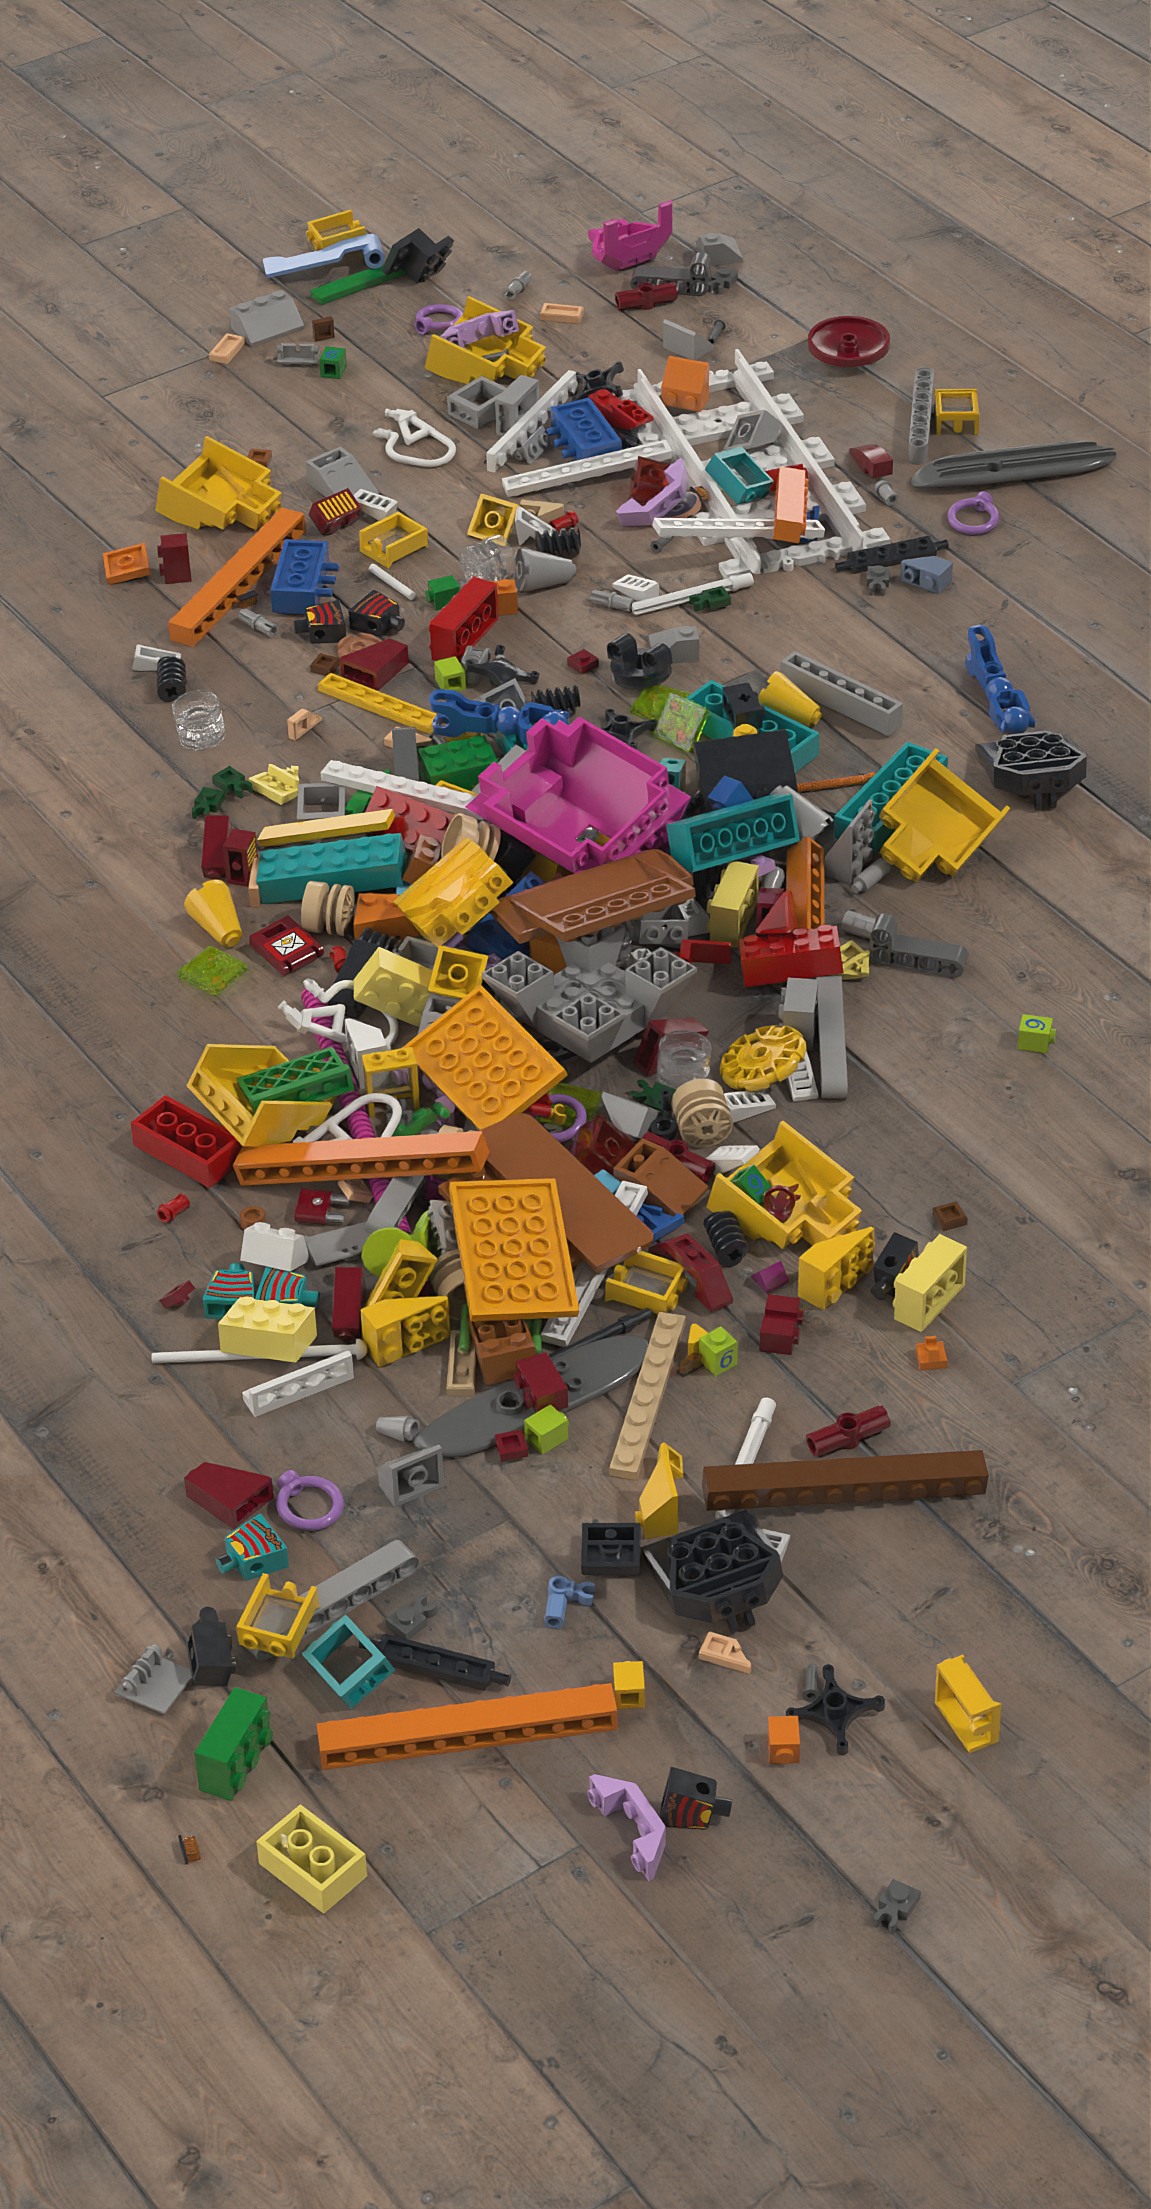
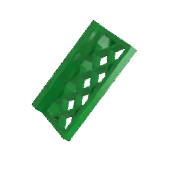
M333 1047L236 1078L237 1084L253 1109L254 1115L261 1101L320 1102L355 1090L349 1066L343 1064ZM331 1057L328 1062L320 1061L322 1059ZM301 1066L306 1067L304 1070L296 1069ZM314 1068L322 1069L320 1072L312 1071ZM277 1074L281 1075L280 1078L272 1077ZM290 1076L298 1077L296 1080L288 1079ZM254 1082L257 1083L256 1086L248 1085V1084H251V1083H254ZM266 1084L274 1085L272 1088L264 1087Z

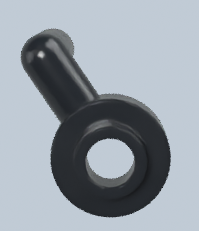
M663 1089L660 1092L662 1115L654 1119L650 1127L651 1133L670 1141L677 1135L675 1120L671 1118L673 1109L670 1090Z

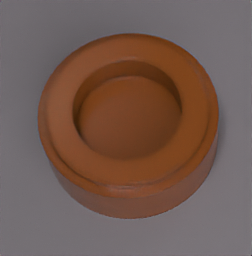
M250 1206L240 1212V1225L243 1229L254 1225L256 1222L266 1223L265 1211L260 1207Z

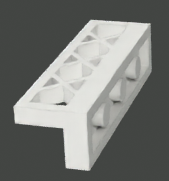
M348 1350L242 1392L243 1400L253 1416L257 1417L354 1378L352 1355Z

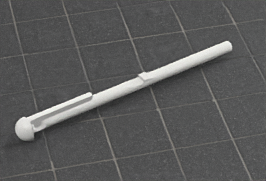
M356 1339V1344L309 1346L301 1357L335 1356L349 1350L351 1355H356L357 1360H360L367 1353V1345L363 1340ZM221 1350L152 1353V1364L266 1359L224 1353Z

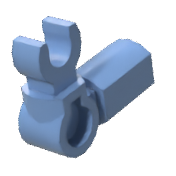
M563 1576L551 1578L544 1619L546 1627L554 1629L563 1627L567 1602L574 1600L582 1605L591 1606L593 1601V1595L591 1594H594L595 1584L592 1582L575 1584V1581H569Z

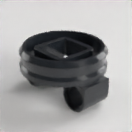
M624 633L607 645L608 659H611V678L617 685L623 688H651L665 682L672 673V667L670 666L673 663L670 648L664 643H658L652 648H637L634 637L629 633Z

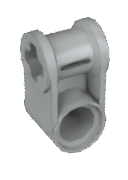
M467 645L462 657L463 669L467 660H472L475 664L491 661V648L484 650ZM465 671V680L468 684L479 683L483 678L481 674Z

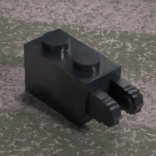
M207 1606L200 1610V1619L192 1625L191 1634L186 1644L193 1685L227 1686L231 1674H235L236 1658L231 1656L232 1636L227 1634L226 1623L219 1622L216 1610Z

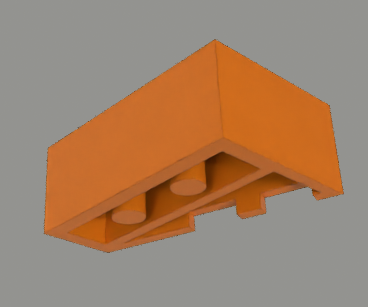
M359 893L354 920L355 939H358L367 927L371 928L373 932L375 930L380 931L381 935L386 933L389 937L400 935V939L407 936H420L421 934L393 902L400 895Z

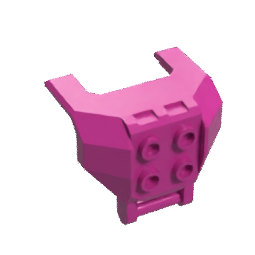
M672 200L659 203L657 225L642 222L628 223L625 219H611L603 223V228L588 230V237L594 243L592 248L593 256L615 271H618L619 268L621 270L628 269L630 266L654 259L673 232Z

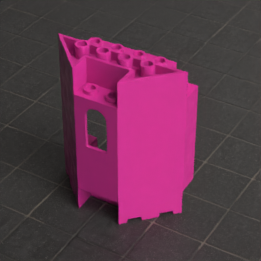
M578 717L570 725L561 720L553 725L541 718L526 732L528 749L503 772L501 765L493 762L478 776L481 793L465 806L470 811L575 874L645 850L658 849L666 853L669 847L666 824L681 820L691 796L669 784L667 767L583 718ZM589 827L610 838L603 847L588 838L583 843L576 839Z

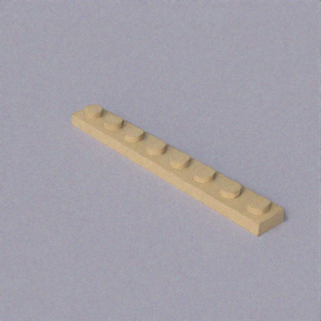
M659 1312L609 1467V1476L637 1480L686 1324V1316Z

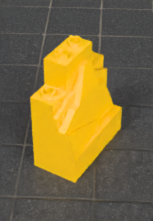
M468 296L463 315L453 325L487 313L502 311ZM517 319L519 331L502 337L494 334L464 345L465 349L433 334L430 340L425 369L444 378L469 384V382L474 381L480 376L493 382L504 374L514 379H517L520 375L532 378L537 368L542 367L545 363L546 356H544L546 347L533 341V326ZM506 348L508 349L510 354L509 356L504 353L500 357V359L495 362H491L482 357L484 355L505 351Z
M206 436L204 438L202 454L173 481L163 476L160 478L155 511L175 522L196 529L202 526H216L223 530L228 524H232L237 520L257 530L261 525H265L273 514L280 510L282 506L280 502L282 493L270 487V469Z
M937 748L934 749L886 804L879 815L882 823L887 828L895 830L884 843L879 853L882 854L883 859L887 863L897 866L904 877L909 880L913 879L916 883L934 862L941 872L954 877L977 849L1001 825L1010 810V807L1006 805L1000 812L937 761L936 757L939 753Z
M466 837L393 902L420 934L439 948V945L442 946L456 932L463 935L500 903L496 897L513 882L501 867L488 857L481 847Z
M207 1044L187 1084L192 1093L242 1146H260L292 1141L297 1130H308L310 1126H320L323 1124L337 1097L335 1096L320 1102L261 1101L254 1115L253 1109L240 1090L236 1078L289 1061L275 1046ZM301 1066L296 1069L304 1070L306 1067ZM314 1068V1069L312 1070V1071L320 1072V1070H319L318 1068ZM277 1074L272 1077L280 1078L281 1075ZM290 1076L288 1079L296 1080L298 1077ZM254 1082V1083H251V1084H248V1085L256 1086L257 1083ZM266 1084L264 1087L272 1088L274 1085Z
M784 1121L779 1123L774 1140L760 1150L746 1164L742 1165L728 1178H725L720 1173L716 1175L706 1206L712 1212L731 1211L735 1213L744 1235L754 1241L756 1238H764L768 1242L776 1243L782 1249L790 1243H796L800 1237L813 1246L815 1243L855 1232L860 1225L858 1220L862 1212L859 1207L847 1199L853 1190L851 1185L854 1176ZM754 1164L772 1187L777 1185L790 1187L799 1184L794 1194L801 1195V1198L795 1202L790 1218L785 1223H781L766 1210L764 1204L760 1206L730 1182V1180L740 1170ZM779 1191L772 1193L775 1199Z

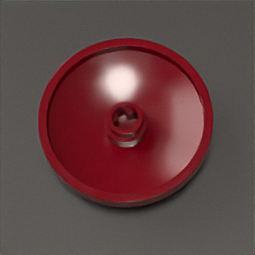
M838 316L823 320L812 327L808 334V349L816 359L826 364L839 367H860L875 363L888 353L890 349V334L883 325L874 320L859 316Z

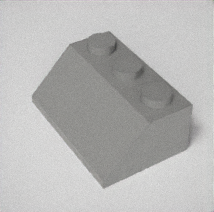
M278 290L272 294L260 296L230 308L232 330L239 336L245 337V342L251 347L304 329L303 321L293 298L284 290Z

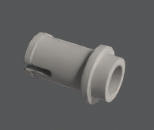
M884 480L876 483L875 493L881 496L889 506L896 504L899 496L891 489V484Z

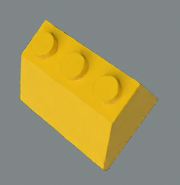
M401 1239L395 1247L386 1267L383 1269L374 1289L370 1292L363 1308L384 1299L417 1298L438 1259L420 1242Z

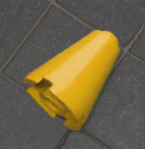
M775 671L767 680L770 684L766 689L763 688L758 697L759 703L806 727H810L812 724L816 725L822 715L820 706L783 673Z
M210 880L202 883L204 887L197 891L194 888L187 895L184 902L188 915L223 947L237 945L242 938V930L229 887L222 880Z

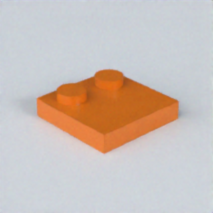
M145 543L103 553L106 578L109 585L135 578H143L151 574Z

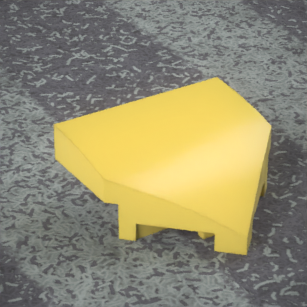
M269 764L268 772L248 778V781L252 783L253 790L280 805L298 796V766H291V769L288 767L280 769L273 764Z
M852 940L842 945L840 950L844 973L834 975H841L842 980L868 977L870 951H864Z

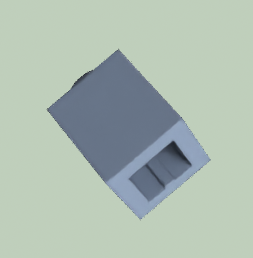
M930 556L906 559L901 562V581L937 594L952 582L953 563L947 560Z

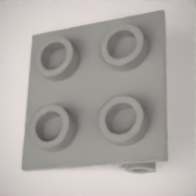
M430 1200L431 1206H429L427 1214L430 1217L431 1229L435 1232L433 1236L435 1239H438L436 1241L438 1253L442 1255L451 1250L459 1249L451 1201Z
M154 1644L145 1649V1653L132 1666L131 1671L122 1679L121 1684L114 1693L165 1715L192 1677L190 1669L161 1658L162 1650Z

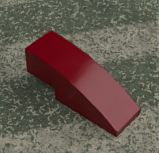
M868 444L849 448L850 454L864 474H870L872 478L893 474V459L880 446Z

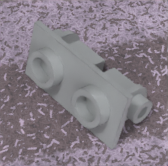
M281 343V345H277V353H279L277 364H318L320 356L319 346H315L314 343L300 344V350H296V344Z
M543 425L536 432H533L520 448L515 450L514 456L517 460H527L528 464L531 465L551 444Z

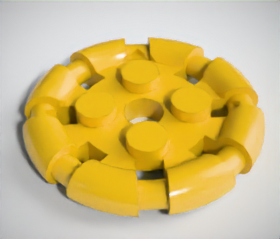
M769 1025L755 1029L756 1032L750 1035L745 1034L729 1046L728 1053H725L721 1059L719 1070L722 1080L726 1085L735 1090L742 1091L745 1088L748 1092L769 1088L771 1083L778 1080L782 1082L798 1069V1063H801L805 1057L807 1047L803 1035L790 1026L784 1025L779 1027V1025Z

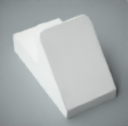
M519 506L517 508L515 525L520 546L529 536L535 540V531H539L542 537L543 531L547 530L551 536V531L554 529L552 526Z

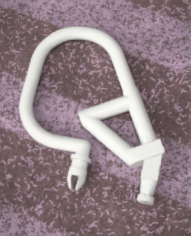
M386 409L385 417H392L398 421L407 445L427 435L433 436L445 444L449 451L444 457L435 460H425L400 455L393 450V446L399 437L398 433L381 428L373 431L376 437L388 440L385 447L386 453L397 462L422 467H438L451 461L456 453L454 442L419 419L413 410ZM413 424L421 430L411 434L408 426Z
M307 978L303 982L305 988L314 995V998H318L323 1003H327L340 990H354V981L352 980L339 981L326 992L313 979ZM283 1001L277 1007L284 1012L285 1018L297 1029V1032L305 1034L308 1031L347 1044L346 1035L342 1033L346 1008L344 1005L337 1004L303 1009L301 1013L296 1008L293 1009L287 1005L286 1001ZM382 1012L390 1025V1032L387 1038L391 1046L398 1036V1021L395 1017ZM334 1015L332 1029L311 1022L312 1018Z
M381 1093L367 1094L351 1102L303 1139L299 1136L292 1142H315L328 1132L336 1137L333 1140L352 1139L338 1124L361 1106L372 1102L386 1103L391 1106L393 1114L381 1136L391 1137L401 1119L402 1109L400 1103L390 1095Z

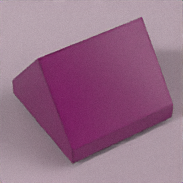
M781 1261L751 1275V1278L766 1293L789 1282Z

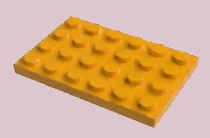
M481 985L402 1047L413 1048L417 1066L478 1130L522 1113L568 1075L565 1069Z
M555 1178L450 1182L449 1193L470 1320L492 1321L578 1317L580 1310Z

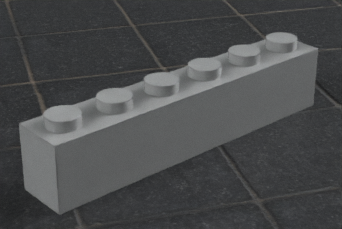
M796 651L781 661L780 673H783L809 698L886 736L891 735L903 725L902 702Z

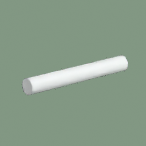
M371 564L369 566L371 573L409 600L415 599L416 593L377 565Z

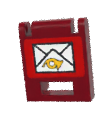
M289 915L249 936V945L282 976L288 975L289 969L294 972L316 960V956L321 957L324 955L323 947Z

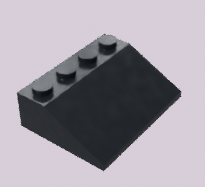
M786 729L693 742L701 812L704 814L712 812L707 797L724 776L740 781L753 800L769 796L779 785L782 788L787 785L798 793Z

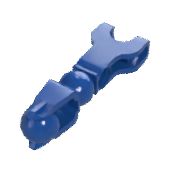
M985 625L970 627L968 629V642L971 653L966 654L965 665L970 676H976L981 687L985 690L986 698L990 701L989 717L995 726H998L1001 733L1006 732L1009 735L1024 733L1028 727L1035 728L1036 720L1030 714V706L1022 690H1015L1013 684L1006 679V673L1003 672V666L997 655L994 638L989 628ZM976 634L982 635L984 639L978 641Z
M437 689L429 696L431 710L438 713L432 722L433 731L440 736L455 738L464 732L484 734L493 732V734H497V731L507 736L518 733V736L521 737V742L528 744L526 732L533 727L530 725L531 722H538L542 718L553 725L559 720L569 725L567 719L570 717V713L567 711L554 710L551 706L533 702L526 703L521 708V711H519L518 708L512 706L500 709L497 704L494 706L488 702L469 700L454 690ZM443 699L446 702H437L436 700Z

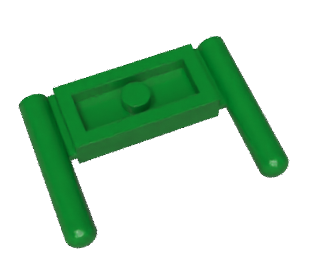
M436 1102L432 1110L430 1108L426 1110L421 1108L411 1115L412 1120L405 1125L403 1123L398 1124L391 1137L416 1135L438 1119L436 1115L439 1114L444 1119L449 1118L450 1111L441 1102Z

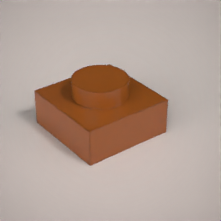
M251 448L247 457L268 468L272 458V451Z

